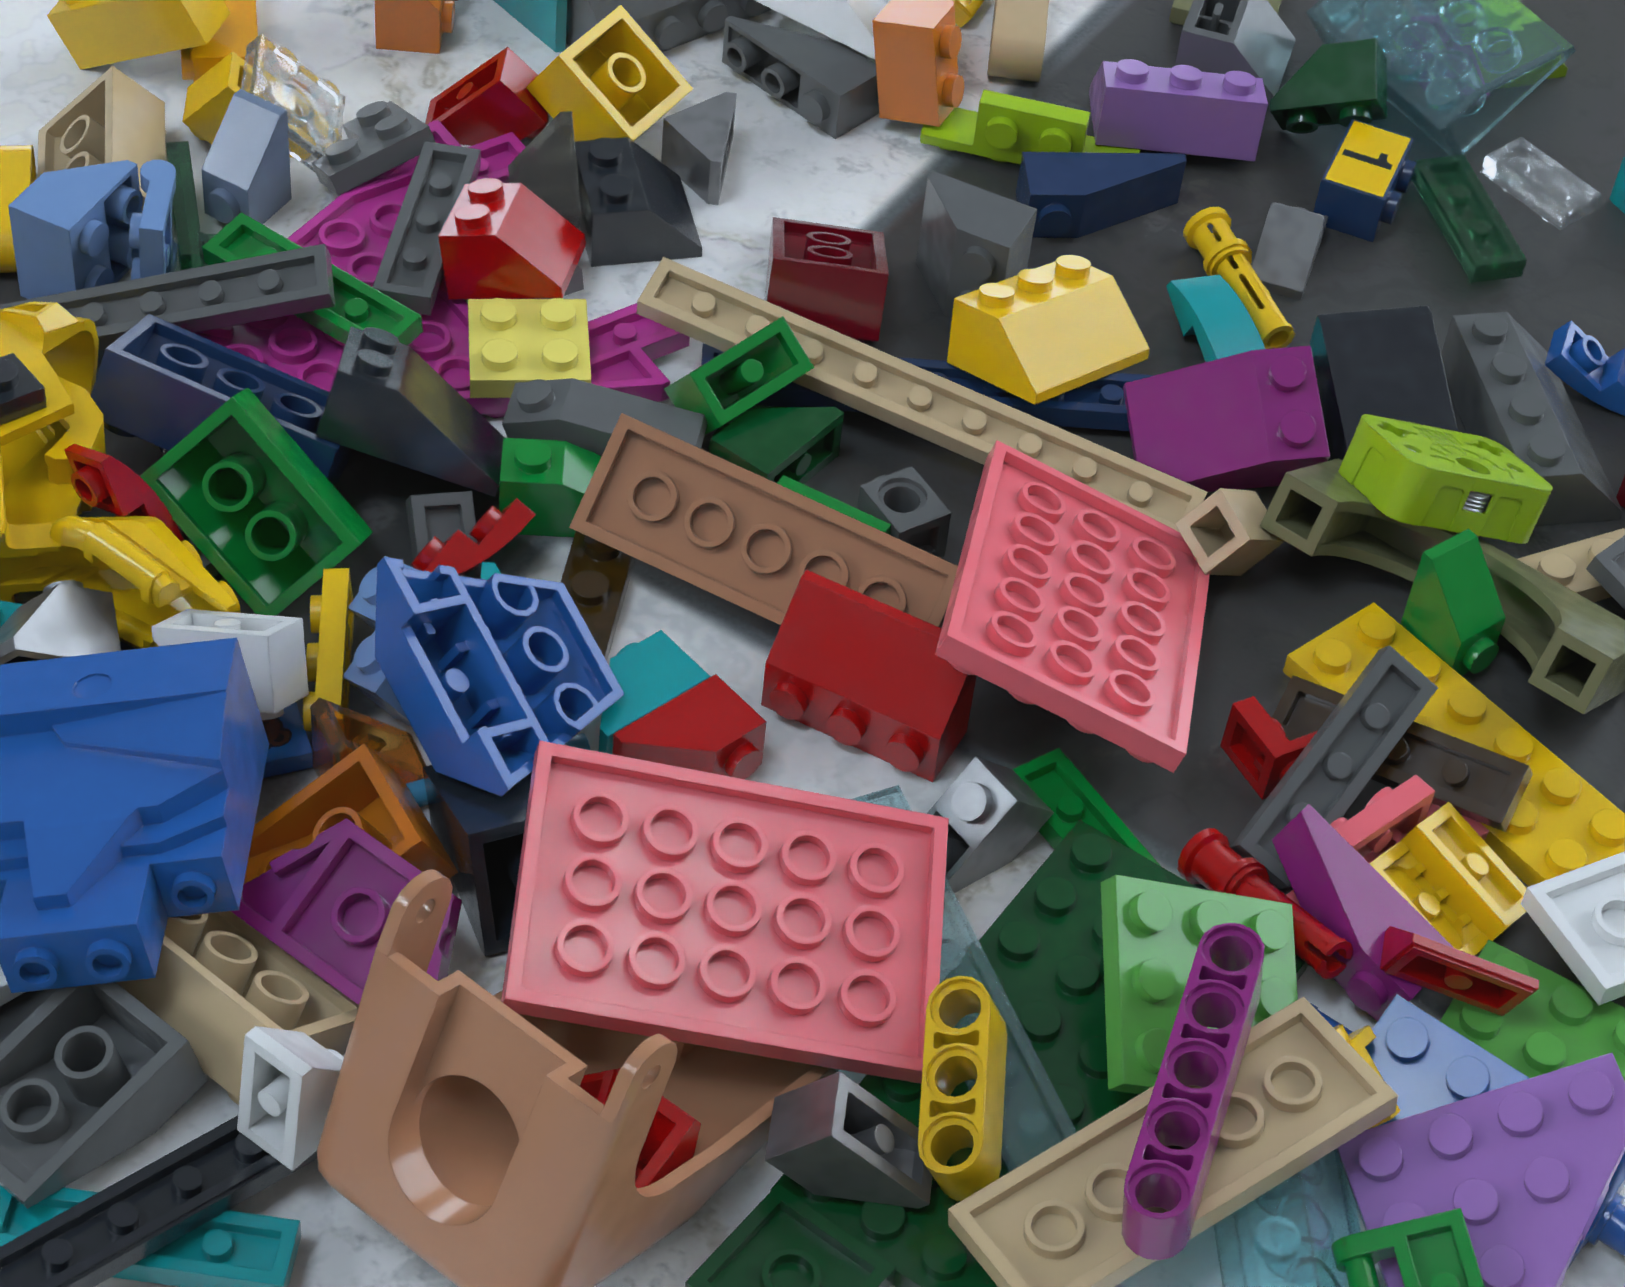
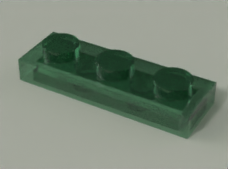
M1465 155L1414 160V162H1417L1412 181L1471 283L1522 277L1527 258Z

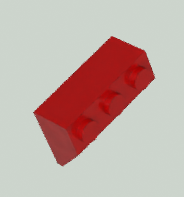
M806 570L800 578L765 662L761 705L775 711L786 719L795 720L831 736L841 744L853 746L882 759L901 771L911 772L934 782L967 732L977 675L964 674L955 669L947 660L935 655L942 628Z

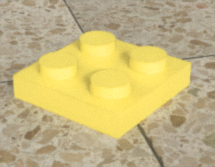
M468 299L470 398H511L515 383L529 382L537 379L556 380L574 378L591 383L586 299Z

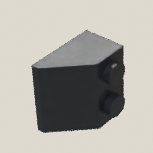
M628 137L598 138L595 140L572 142L571 197L581 232L585 234V247L591 267L661 261L663 257L670 260L702 257V245L681 178L677 173Z

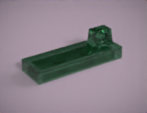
M189 141L166 143L167 161L173 164L176 169V189L172 203V214L179 270L208 266L204 260L202 246L216 234L200 232Z

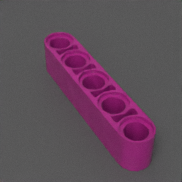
M1223 923L1215 925L1204 933L1199 942L1126 1174L1121 1234L1125 1244L1135 1254L1146 1259L1164 1260L1174 1257L1185 1248L1189 1241L1259 1004L1265 946L1261 937L1255 931L1241 924ZM1193 1085V1086H1200V1087H1202V1088H1200V1089H1199V1088H1190V1087H1187V1086ZM1176 1145L1182 1146L1186 1149L1176 1150L1170 1149L1166 1146ZM1161 1207L1168 1210V1212L1154 1213L1146 1210V1208Z

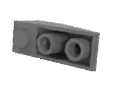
M734 16L725 19L722 62L834 139L879 114L876 64L851 47L842 43Z

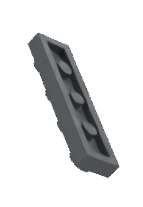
M428 141L424 142L373 284V288L418 314L431 316L444 277L438 235L464 185L476 181L480 170L481 150Z
M1390 645L1379 649L1230 848L1243 858L1253 857L1262 863L1267 870L1269 881L1279 890L1290 888L1291 883L1272 839L1308 804L1329 824L1342 817L1438 687Z

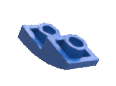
M1572 320L1555 330L1544 365L1577 392L1595 403L1625 416V348L1608 357L1598 340L1590 335H1586Z

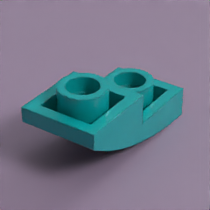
M1220 275L1172 280L1166 285L1183 336L1196 335L1205 362L1251 350L1266 349L1246 307L1232 287Z

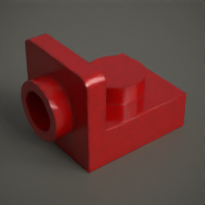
M1255 696L1232 704L1220 746L1263 800L1270 795L1316 732L1289 741L1282 725L1275 718L1270 717Z

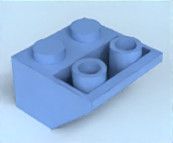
M123 160L44 172L8 205L20 296L32 299L117 283L132 268L134 257H139V249L130 248L129 246L130 221L133 212L142 213L141 207L143 203L136 163Z

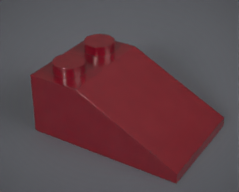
M773 217L764 300L862 343L865 340L878 342L889 277L883 232Z

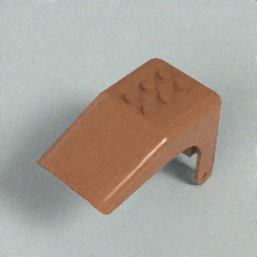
M430 869L414 877L401 890L393 902L377 944L317 1148L318 1169L333 1189L457 1287H595L688 1222L768 1142L774 1097L833 1075L839 1069L672 1041L659 1033L649 1037L518 1014L501 1002L502 991L492 995L460 970L437 981L426 972L451 900L453 886L450 879L439 871ZM621 1068L605 1105L579 1087L584 1075ZM664 1096L701 1123L694 1157L657 1182L646 1187L636 1188L635 1171L639 1155L661 1098Z

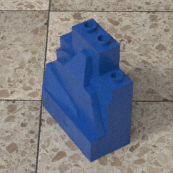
M237 638L0 665V965L11 993L156 978L168 918L239 910L269 741Z

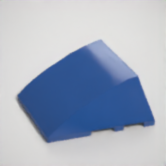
M383 557L377 563L375 658L436 772L502 797L532 772L534 754L539 741L565 745L624 695L620 684L564 583L494 573L488 580L458 575L455 567L438 565L433 572L404 568L403 559Z

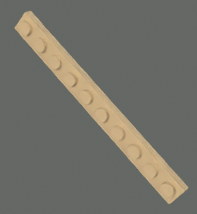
M662 258L637 300L638 315L723 352L784 316L814 366L812 370L792 382L983 465L996 440L1178 532L1179 530L1175 523L1202 503L1208 493L1198 487L668 258Z

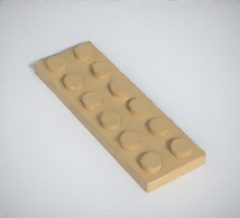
M1304 996L1251 1027L1189 1240L1396 1111L1398 1095ZM1193 1085L1187 1086V1087H1190V1088H1199V1089L1202 1088V1087H1200V1086H1193ZM1154 1086L948 1209L949 1227L998 1287H1115L1157 1261L1135 1254L1125 1244L1121 1234L1125 1178ZM1176 1145L1166 1146L1170 1149L1176 1150L1186 1149L1182 1146ZM1161 1207L1146 1208V1210L1154 1213L1168 1212V1210Z

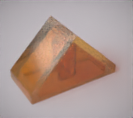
M320 697L310 706L313 767L318 777L362 744H366L403 778L405 783L424 778L422 767H425L426 764L411 733Z

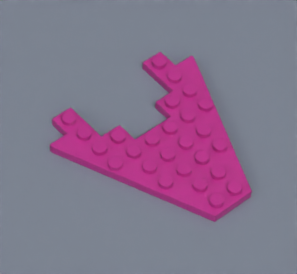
M439 120L427 124L436 143L462 147ZM513 132L467 147L481 150L480 170L476 180L496 178L501 180L502 183H522L524 186L540 181V162ZM420 155L341 194L287 239L303 248L325 244L334 266L373 287ZM443 277L431 316L420 314L423 332L408 346L481 415L485 414L493 418H503L510 398H470L468 304L464 299H448L445 277ZM637 303L588 321L592 384L657 402L669 399L664 388L670 385V381L652 360L688 347L690 342L689 336L638 315ZM293 314L195 333L328 392L345 345Z

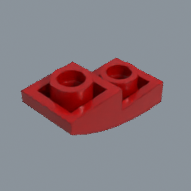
M72 444L64 449L74 472L71 475L72 486L83 502L91 507H97L116 514L114 517H156L163 521L180 541L184 540L177 524L154 490L127 465L110 455L77 444Z
M517 498L502 511H499L492 505L469 532V535L477 541L476 543L459 529L444 542L434 536L410 565L415 569L433 572L438 565L455 567L459 576H464L510 542L536 514Z

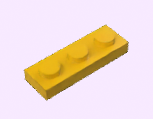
M349 568L323 569L322 595H311L310 597L311 633H319L318 643H307L308 682H316L315 692H309V695L303 698V725L305 731H316L319 758L346 757L350 683L343 678V675L352 662L354 613L348 609V606L353 601Z

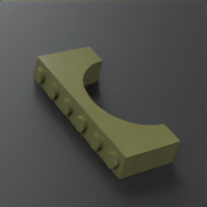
M1339 458L1285 473L1260 527L1311 557L1329 555L1347 558L1386 570L1414 582L1423 552L1459 534L1448 530L1406 524L1386 516L1340 475L1338 470L1342 460ZM1478 538L1506 617L1500 634L1512 643L1530 664L1533 673L1528 682L1582 714L1625 691V620Z

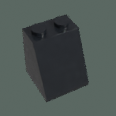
M1429 306L1317 315L1309 346H1311L1330 452L1328 461L1338 458L1343 461L1361 416L1364 414L1458 432L1434 320Z
M432 765L422 767L431 827L458 873L452 876V879L481 951L485 956L508 951L532 772L501 797L438 773Z

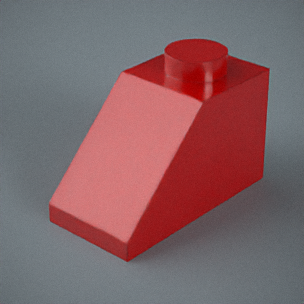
M506 47L431 99L425 124L439 120L460 145L473 146L513 132L520 141L525 137L532 139L543 131L549 122L550 115L526 88L538 74L509 47Z
M715 674L613 734L612 754L747 779L762 764L766 721Z

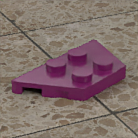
M346 818L318 834L309 846L302 849H292L269 862L272 869L243 885L239 910L231 912L359 1005L374 953L393 902L401 890L422 871ZM453 893L426 972L437 981L447 977L449 973L462 900Z

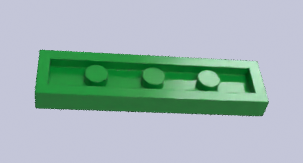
M242 212L202 246L204 260L208 265L303 248ZM333 264L335 307L293 314L343 344L346 342L351 326L360 330L368 327L385 330L396 336L399 343L407 346L423 332L420 314Z

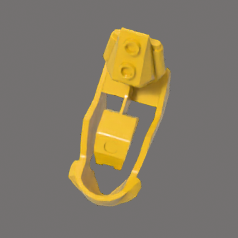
M28 302L0 309V357L11 353L16 355L45 387L47 406L44 409L0 425V600L15 603L14 594L43 591L47 585L63 580H75L83 583L84 588L112 592L119 641L136 649L158 647L152 638L151 627L186 609L240 613V604L232 588L225 581L217 582L203 567L202 560L194 546L187 540L180 541L163 521L150 516H78L84 511H91L92 507L81 500L72 486L71 475L74 472L64 449L72 444H77L106 454L103 413L91 397L98 367L99 339L95 323L87 318L74 317L57 302Z

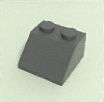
M932 170L927 179L916 265L943 315L952 318L954 298L978 290L983 284L997 283L1016 276L1021 270L1027 269L1037 209Z

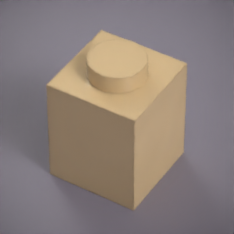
M1220 488L1175 523L1205 575L1241 576L1285 542L1260 527L1267 509L1256 491Z

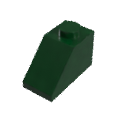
M836 407L750 408L732 423H726L715 431L709 442L708 452L775 483L785 475L805 484L839 456L844 412Z

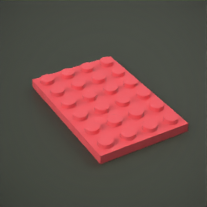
M996 440L986 457L935 655L947 660L955 669L964 674L977 675L1007 690L1015 699L1022 703L1035 704L1066 719L1070 725L1083 733L1096 734L1126 749L1131 756L1139 761L1154 763L1174 773L1187 753L1210 574H1204L1180 532Z
M539 741L534 754L501 1002L522 1015L649 1037L659 1033L672 1041L921 1084L926 1007L930 994L940 982L949 818Z

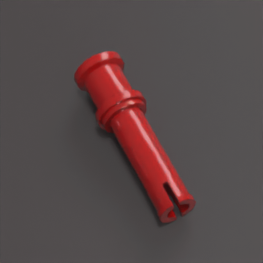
M1215 828L1202 830L1187 842L1178 859L1177 869L1182 878L1191 884H1202L1211 891L1292 904L1295 954L1324 979H1332L1338 976L1347 967L1345 963L1332 954L1336 951L1345 959L1351 960L1353 955L1352 944L1346 939L1339 937L1269 882L1267 870L1262 863L1253 857L1243 858L1229 847L1230 843L1227 836Z

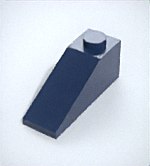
M1022 152L1015 194L1016 200L1037 209L1033 238H1079L1177 204L1187 160L1185 154Z

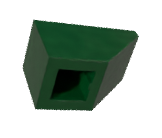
M1377 39L1322 44L1270 100V112L1280 128L1296 134H1306L1316 131L1318 126L1340 124L1341 126L1348 127L1352 119L1368 124L1372 120L1387 119V58Z

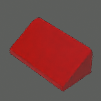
M1389 926L1385 931L1380 970L1390 975L1500 1016L1507 1014L1539 989V980L1403 929Z

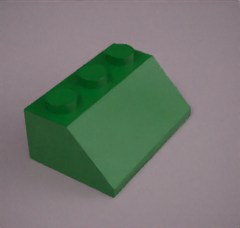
M249 388L232 396L140 475L166 506L176 524L256 614L277 616L323 577V569L335 567L373 533L372 529Z

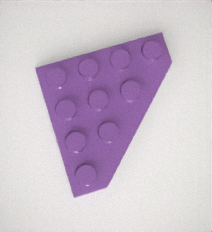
M1613 1052L1368 1129L1338 1147L1336 1150L1365 1230L1461 1208L1485 1287H1561L1572 1257L1580 1241H1584L1609 1190V1183L1625 1153V1081ZM1396 1257L1380 1260L1378 1266L1386 1287H1404Z

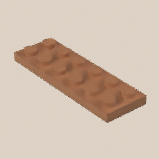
M621 413L569 526L571 529L779 625L782 624L800 578L806 570H809L941 628L958 568L957 565L624 413Z

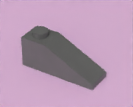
M574 378L556 380L537 379L529 382L515 383L502 425L508 438L567 441L602 456L621 413L700 449L708 423L705 415Z

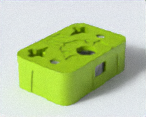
M1368 414L1361 416L1355 434L1338 470L1340 475L1359 490L1379 511L1394 520L1461 533L1469 528L1477 536L1519 544L1528 543L1553 489L1550 483L1508 448L1494 440Z

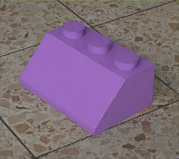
M1124 59L1118 63L1103 61L1090 84L1089 90L1096 145L1246 161L1256 160L1268 106L1263 78H1255L1253 75L1243 71H1229L1226 74L1201 72L1199 69L1189 65L1163 68L1148 66L1134 59Z

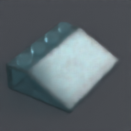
M1319 0L1306 12L1323 44L1376 38L1387 58V100L1456 161L1576 52L1571 43L1518 0Z

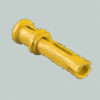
M1209 207L1193 215L1183 229V237L1191 248L1198 249L1204 258L1203 269L1207 275H1220L1236 292L1250 314L1266 349L1287 347L1295 336L1294 329L1287 322L1272 299L1271 294L1252 268V251L1246 241L1236 238L1232 232L1231 218L1225 209ZM1209 224L1213 225V233L1207 227Z

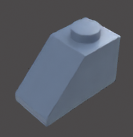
M242 89L233 94L201 169L205 214L228 224L242 212L259 223L264 224L292 199L286 109Z

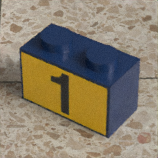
M1352 119L1321 180L1313 212L1328 216L1327 228L1373 242L1382 222L1392 225L1401 202L1402 193L1406 194L1410 187L1417 166V162L1408 160L1414 138Z

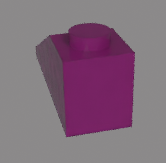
M1308 804L1272 839V842L1300 906L1339 937L1346 939L1352 944L1353 955L1351 960L1345 959L1336 951L1332 954L1347 965L1333 979L1347 992L1350 1000L1357 1007L1366 1011L1378 1022L1396 994L1410 1001L1423 988L1420 985L1380 970L1384 935L1389 926L1421 935L1452 948L1454 947Z

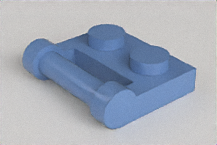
M165 160L147 161L140 168L141 188L147 194L142 213L133 212L130 221L129 246L130 248L139 249V257H134L132 262L131 280L176 271L177 244L172 239V203L176 189V169L173 164Z

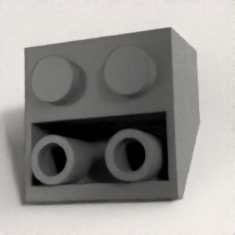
M1193 0L1181 32L1175 66L1189 65L1199 69L1201 72L1226 74L1229 71H1243L1253 75L1255 78H1263L1268 106H1270V100L1280 90L1296 38L1267 0Z

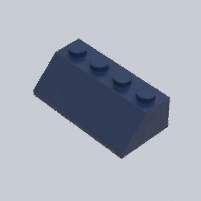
M151 314L145 316L105 349L91 393L92 399L103 413L104 427L107 430L124 437H139L159 446L163 454L170 451L232 396L246 388L253 392L334 487H336L354 449L315 437L329 393L328 391Z

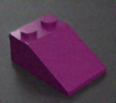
M1311 346L1251 350L1124 384L1123 391L1134 460L1204 491L1213 492L1220 488L1249 489L1279 486L1286 472L1327 462L1330 458Z

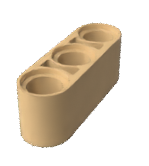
M995 0L987 76L1040 82L1049 0Z

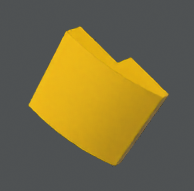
M1447 802L1416 825L1402 840L1370 863L1455 949L1474 956L1483 950L1488 939L1491 941L1495 940L1527 913L1521 905L1527 889L1525 885L1450 802Z

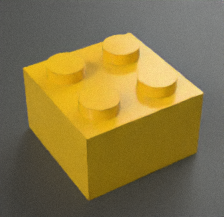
M622 5L618 6L559 54L526 87L573 142L628 137L635 142L693 90V87Z

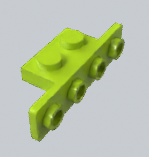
M985 89L979 102L978 112L958 107L954 108L940 127L923 125L920 135V142L923 144L937 146L948 151L956 150L988 157L999 162L1021 164L1022 152L1140 153L1141 150L1096 145L1094 137L1087 135L1091 112Z

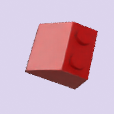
M483 178L470 184H465L438 235L448 299L563 298L586 246L585 234L522 183H502L501 180L496 178Z

